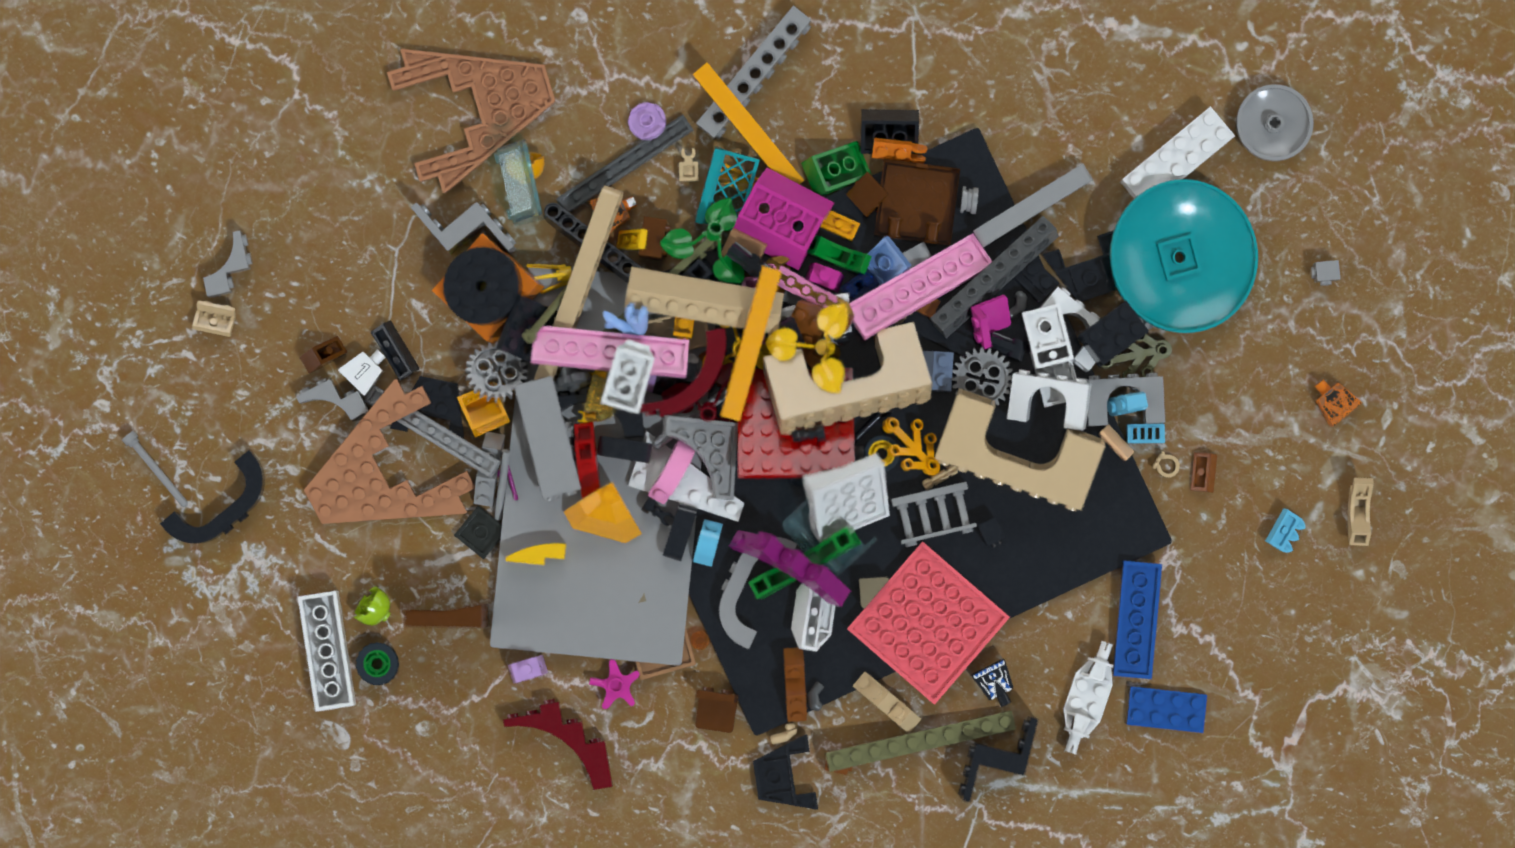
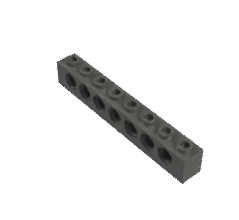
M1042 216L930 318L933 326L947 339L972 316V306L990 300L1059 237L1056 227Z

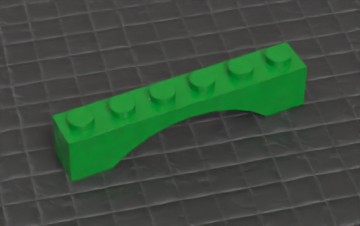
M845 527L803 553V555L811 563L825 565L861 545V542L853 527ZM774 568L748 583L756 598L764 599L795 582L797 579L778 568Z

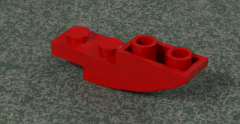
M593 422L574 424L575 451L582 499L601 489Z

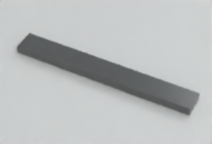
M682 114L667 124L660 136L652 140H643L556 198V200L569 213L573 212L600 194L605 185L612 186L694 131Z

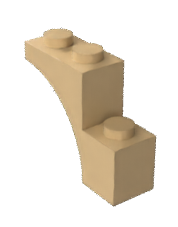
M864 672L853 685L855 689L906 732L910 733L921 720L919 716L868 673Z

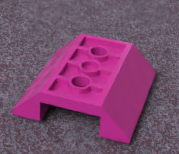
M766 168L755 183L738 215L734 228L768 244L764 252L771 257L785 256L790 259L786 265L799 271L822 222L828 217L834 202ZM763 203H767L770 206V210L766 214H762L759 211V206ZM796 221H801L804 224L803 229L799 232L793 229V224Z

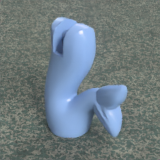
M629 303L625 309L626 321L617 318L608 311H603V317L606 321L604 324L605 329L616 328L622 334L645 336L648 328V310L646 306H642L640 310L635 308V303Z

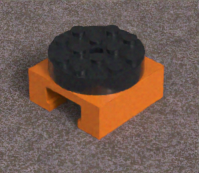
M482 233L468 250L459 254L451 262L445 276L432 291L449 306L455 315L469 324L487 342L495 344L502 334L518 294L533 300L545 286L538 280H535L532 274L490 236ZM482 282L487 284L484 291H480L479 288Z

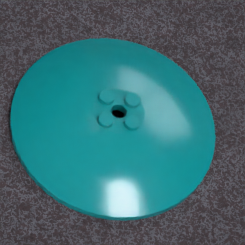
M1188 179L1171 180L1146 189L1124 209L1112 235L1110 264L1113 279L1124 301H1128L1141 319L1165 331L1195 333L1208 330L1223 323L1243 305L1250 294L1256 278L1258 246L1248 217L1237 202L1228 194L1213 185L1201 181ZM1177 252H1180L1183 255V261L1181 263H1178L1175 260V254Z

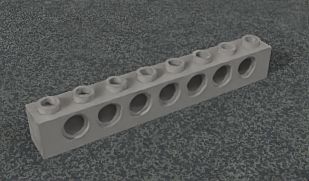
M794 5L727 85L744 107L751 101L749 97L753 92L757 94L763 87L762 81L765 78L769 79L775 72L773 68L776 64L781 65L787 57L786 52L789 49L793 50L799 43L797 39L800 35H806L811 28L809 25L811 19ZM791 25L795 26L797 32L795 34H788L786 28ZM777 40H781L785 43V46L782 49H777L774 43ZM770 55L773 61L765 64L762 61V57ZM756 69L760 71L761 75L759 78L754 79L750 76V72ZM745 84L749 89L746 93H740L738 86ZM713 102L698 120L696 126L715 140L716 137L721 138L727 129L724 127L730 121L716 103ZM715 114H722L724 120L721 123L715 122L713 119Z

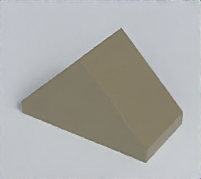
M887 577L859 579L860 605L863 609L888 582L889 579Z

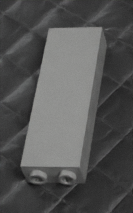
M552 376L515 385L514 388L542 498H547V501L558 499L559 494L566 493V496L578 494L577 490L581 488Z

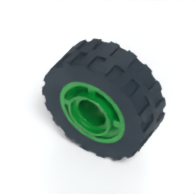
M371 643L363 647L358 653L356 669L360 677L367 683L372 685L387 684L398 673L399 658L390 646L384 643ZM375 659L382 660L383 665L380 669L373 668L372 664Z

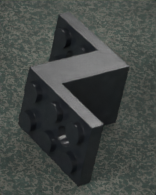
M1028 716L1027 720H1023L1021 730L1024 731L1023 738H1019L1017 744L1019 753L975 742L973 746H969L967 757L970 758L969 765L965 764L963 776L965 781L964 784L960 783L958 791L962 801H971L979 765L1025 776L1038 723L1037 718Z

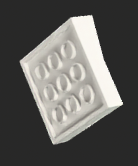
M877 453L842 468L803 477L805 493L810 507L808 515L810 529L819 543L845 527H853L856 530L890 516L884 463Z

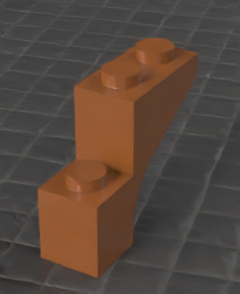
M785 648L784 666L788 722L807 721L803 649Z

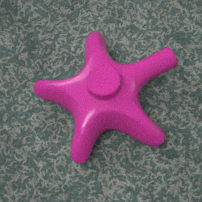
M611 659L609 661L610 673L608 678L598 679L590 677L589 685L603 687L606 690V697L602 704L603 709H608L620 697L630 706H634L635 701L630 693V685L639 677L638 671L624 676L619 671L616 661Z

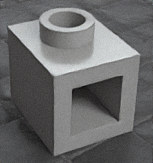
M1339 260L1313 263L1310 273L1311 278H1314V282H1320V286L1332 285V281L1340 280Z

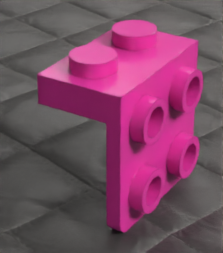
M1001 295L971 307V321L974 326L976 342L980 343L984 349L992 347L990 333L1011 325L1007 297Z

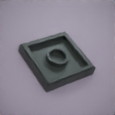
M477 506L454 536L482 559H485L501 539L502 524L481 507Z

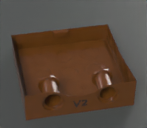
M884 159L881 186L887 191L888 195L880 203V206L877 207L874 236H889L893 239L950 246L960 169Z
M489 604L468 605V607L465 606L464 608L448 611L405 610L404 626L488 627Z

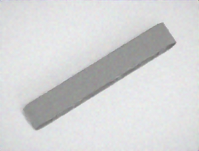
M1081 164L978 227L973 232L982 247H985L1085 186L1093 178L1085 165Z

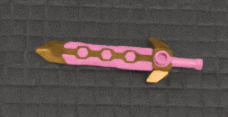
M777 256L772 257V260L766 261V264L771 268L782 271V277L778 283V286L808 302L821 305L823 308L846 304L848 314L855 316L847 301L823 290L800 275L781 266L790 261L789 258Z

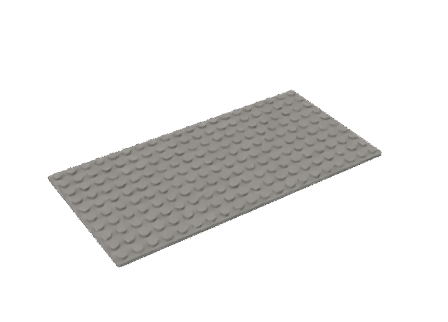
M528 267V272L534 277L556 273V270H559ZM596 271L576 329L603 331L606 322L603 317V311H608L618 318L626 309L624 306L628 283L615 273ZM557 277L538 280L545 286L542 290L561 282L557 281ZM565 286L544 294L539 293L533 301L549 307ZM648 312V320L668 316ZM707 322L709 331L715 330V323ZM707 347L688 351V354H695L699 359V363H697V376L702 369V361L698 355L705 351ZM524 360L523 363H527L525 370H528V376H525L527 377V382L534 381L538 366ZM580 368V372L593 373L595 369ZM601 375L595 377L599 379L598 385L606 387L602 383H607L608 378ZM593 383L589 384L588 387L577 390L579 395L587 394V390H591ZM597 385L596 390H598V392L604 393L605 389L600 388ZM645 390L642 404L663 401L661 395ZM556 392L560 393V396H568L567 392ZM708 393L699 401L700 405L708 399ZM515 394L509 468L519 500L514 501L507 476L490 646L534 652L681 665L696 517L681 562L663 556L674 519L666 515L664 521L669 524V526L661 523L659 517L652 516L651 512L646 514L641 510L649 498L647 496L648 492L628 486L636 461L597 455L601 488L612 482L614 483L642 534L627 543H622L573 529L564 511L582 500L581 490H577L578 494L566 496V493L559 494L558 499L547 501V498H542ZM580 403L562 412L563 421L573 422V426L574 424L583 423L577 421L583 418V414L578 413V411H586L591 415L599 416L597 420L590 419L588 421L594 423L596 450L598 449L600 436L643 442L644 437L625 438L621 422L612 411L596 410V408H605L604 406L598 407L592 404L591 411L586 410L587 403ZM657 411V415L645 416V413L643 414L644 435L647 431L657 438L663 433L664 418L660 417V411ZM679 413L673 416L685 417L689 413ZM673 438L665 445L673 449L678 439ZM695 452L690 464L701 471L702 459ZM576 460V461H574V464H575V468H576V472H577V476H578V468H577V460ZM668 499L665 505L656 501L655 506H660L662 511L671 513L675 518L679 502ZM550 543L567 544L565 559L546 558L545 565L506 561L507 556L527 547ZM643 594H645L646 601L638 603Z

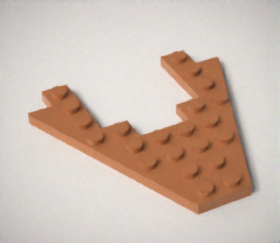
M401 49L405 67L387 72L392 91L447 75L453 93L472 88L482 123L464 128L469 147L414 163L419 181L424 182L438 177L443 194L449 192L556 102L545 65Z
M394 379L306 486L304 492L322 524L454 515L468 512L460 498L461 495L475 489V484L468 470L416 496L408 479L390 488L373 454L389 447L381 431L382 428L431 403L423 385L405 394L398 379Z

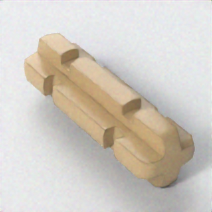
M950 465L946 467V470L943 469L931 476L930 479L927 478L922 481L925 490H929L933 485H937L948 479L949 476L952 477L957 474L958 470L956 467Z

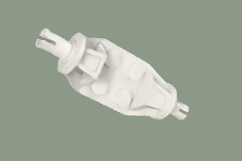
M1101 641L1097 656L1094 658L1088 657V661L1074 675L1063 708L1066 725L1064 730L1070 734L1064 751L1070 752L1071 750V753L1076 754L1081 738H1089V734L1101 721L1113 686L1111 668L1114 665L1109 664L1107 661L1113 647L1112 644ZM1093 662H1095L1094 665H1093V667H1092V669H1091V671H1090V673L1087 674L1088 671L1090 670V668H1091ZM1073 716H1075L1073 729H1071Z

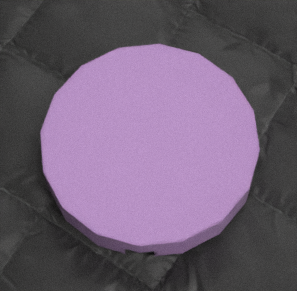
M644 102L632 109L628 118V125L635 137L641 140H652L663 133L666 127V116L658 105Z

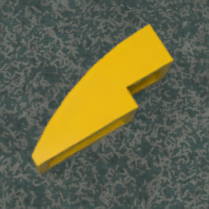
M550 543L527 547L507 556L506 561L545 565L546 558L565 559L567 544Z

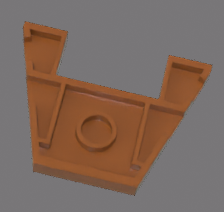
M800 300L797 302L791 316L794 317L805 341L804 344L816 345L825 333L817 324L818 315L824 308L821 305ZM848 314V323L845 332L848 331L855 317L851 314ZM797 348L802 350L805 361L812 369L816 365L822 364L821 359L823 357L816 352L815 348Z

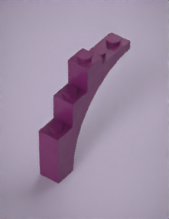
M738 530L729 545L735 551L758 558L782 570L810 588L828 604L842 607L850 593V590L826 566L811 563L799 550L786 548L774 535L763 532L754 534Z

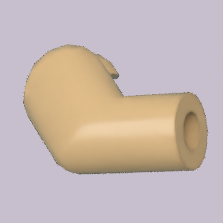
M795 723L786 724L785 732L771 735L772 744L786 742L797 733Z

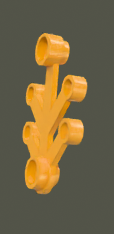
M889 417L882 422L883 430L888 434L894 433L908 447L902 448L894 444L888 448L889 456H916L921 462H913L912 459L906 458L901 462V468L904 471L910 469L922 470L930 476L937 474L940 470V464L934 457L936 435L928 433L924 436L923 441L926 444L925 454L922 451L920 432L924 425L920 419H916L910 424L913 441L899 427V421L896 418ZM928 436L932 438V442L928 440Z

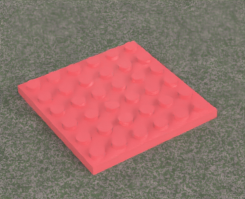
M922 541L847 629L935 705L1010 617Z

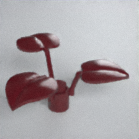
M735 362L723 365L717 382L722 386L713 402H705L702 406L699 402L696 403L697 409L701 411L700 416L704 421L714 420L735 423L734 419L718 417L716 415L717 402L724 388L728 389ZM678 382L662 392L661 397L663 400L672 398L684 391L690 384ZM694 405L681 413L691 412L694 408Z

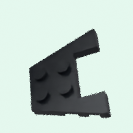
M1114 230L1097 236L1102 256L1065 267L1059 249L1042 255L1075 300L1083 302L1115 291V282L1110 264V246Z
M420 376L412 390L423 385L431 403L417 411L426 416L450 420L449 430L464 439L461 406L457 399L459 397L458 384ZM398 421L393 422L390 428L404 432L409 430V428Z
M807 734L753 761L758 800L814 810L818 809L816 792L795 793L790 755L810 752Z

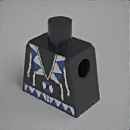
M1004 658L971 674V677L988 700L997 698L1001 707L1011 703L1007 692L1014 689Z

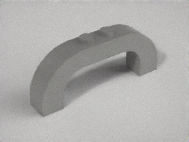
M776 537L786 548H796L797 543L785 538ZM743 553L738 563L733 562L729 571L732 573L730 580H725L721 588L724 593L720 602L719 614L722 626L728 636L737 644L749 649L757 631L744 626L738 620L735 606L751 569L758 558Z

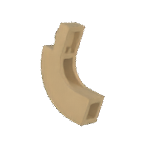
M1354 478L1353 484L1350 485L1348 499L1349 545L1369 546L1371 537L1370 501L1374 486L1373 478Z

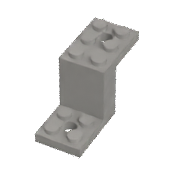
M416 202L411 206L413 211L450 254H453L485 226L491 230L510 254L516 250L514 246L516 244L515 240L509 233L504 234L502 232L504 228L496 218L492 220L489 217L491 212L483 203L481 205L477 202L445 229L436 219L432 221L429 218L432 214L423 204L419 206Z

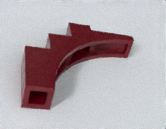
M555 699L543 700L544 704L540 705L541 713H538L536 709L526 711L524 716H518V713L508 714L507 718L503 719L504 727L523 726L536 728L561 739L574 750L583 762L590 776L593 790L613 787L606 741H601V738L589 739L590 743L586 744L583 721L578 722V718L566 720L567 724H563L560 701L555 702Z

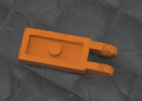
M874 138L872 158L924 164L926 158L923 155L911 154V151L914 153L927 152V146L909 141Z

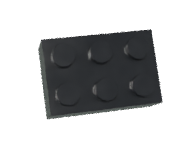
M1126 300L1079 334L1077 338L1098 367H1101L1146 335L1149 330Z

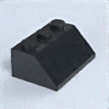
M861 109V154H872L874 138L909 141L918 144L919 110Z

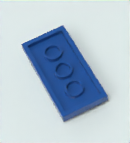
M1130 686L1126 725L1203 733L1207 695Z

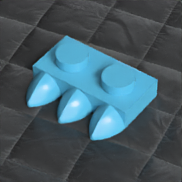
M1283 508L1265 542L1282 552H1292L1293 549L1289 540H1299V535L1295 529L1302 530L1306 528L1303 519L1288 509Z

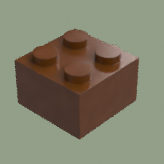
M644 216L642 229L648 230L645 249H639V258L662 261L663 257H667V253L660 245V241L671 231V225H668L666 219Z

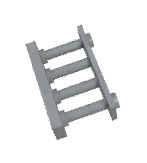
M967 482L891 499L892 507L896 506L897 510L900 511L906 536L905 540L900 541L901 544L909 547L917 545L918 540L956 531H962V534L973 532V528L977 527L976 523H969L963 494H965L964 490L968 489ZM953 493V497H956L962 522L961 527L952 529L944 501L945 495ZM933 497L937 501L944 530L932 533L925 504L927 503L926 499ZM912 502L918 505L925 535L913 537L907 511L908 503Z

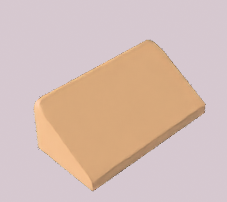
M1110 425L1105 426L1098 433L1123 461L1128 460L1134 453L1133 449Z

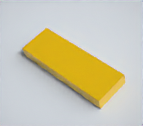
M620 230L616 248L618 250L645 249L648 230Z

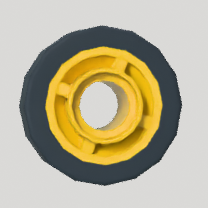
M875 436L865 445L864 458L876 454V451L880 448L885 449L887 456L881 460L884 463V472L889 471L895 467L900 456H889L888 448L894 444L897 445V443L888 436Z

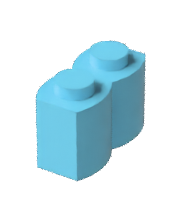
M1143 391L1123 394L1107 400V411L1111 416L1145 410L1148 407L1146 393Z

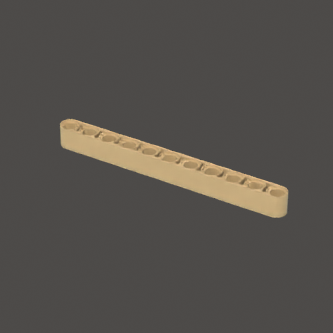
M606 185L601 190L553 327L576 329L623 198V192ZM539 364L534 380L552 376L553 382H555L562 368L561 366Z

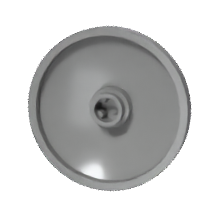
M1266 85L1251 92L1241 103L1236 117V130L1242 145L1255 157L1266 161H1283L1295 156L1307 145L1313 131V114L1306 99L1296 90L1284 85Z

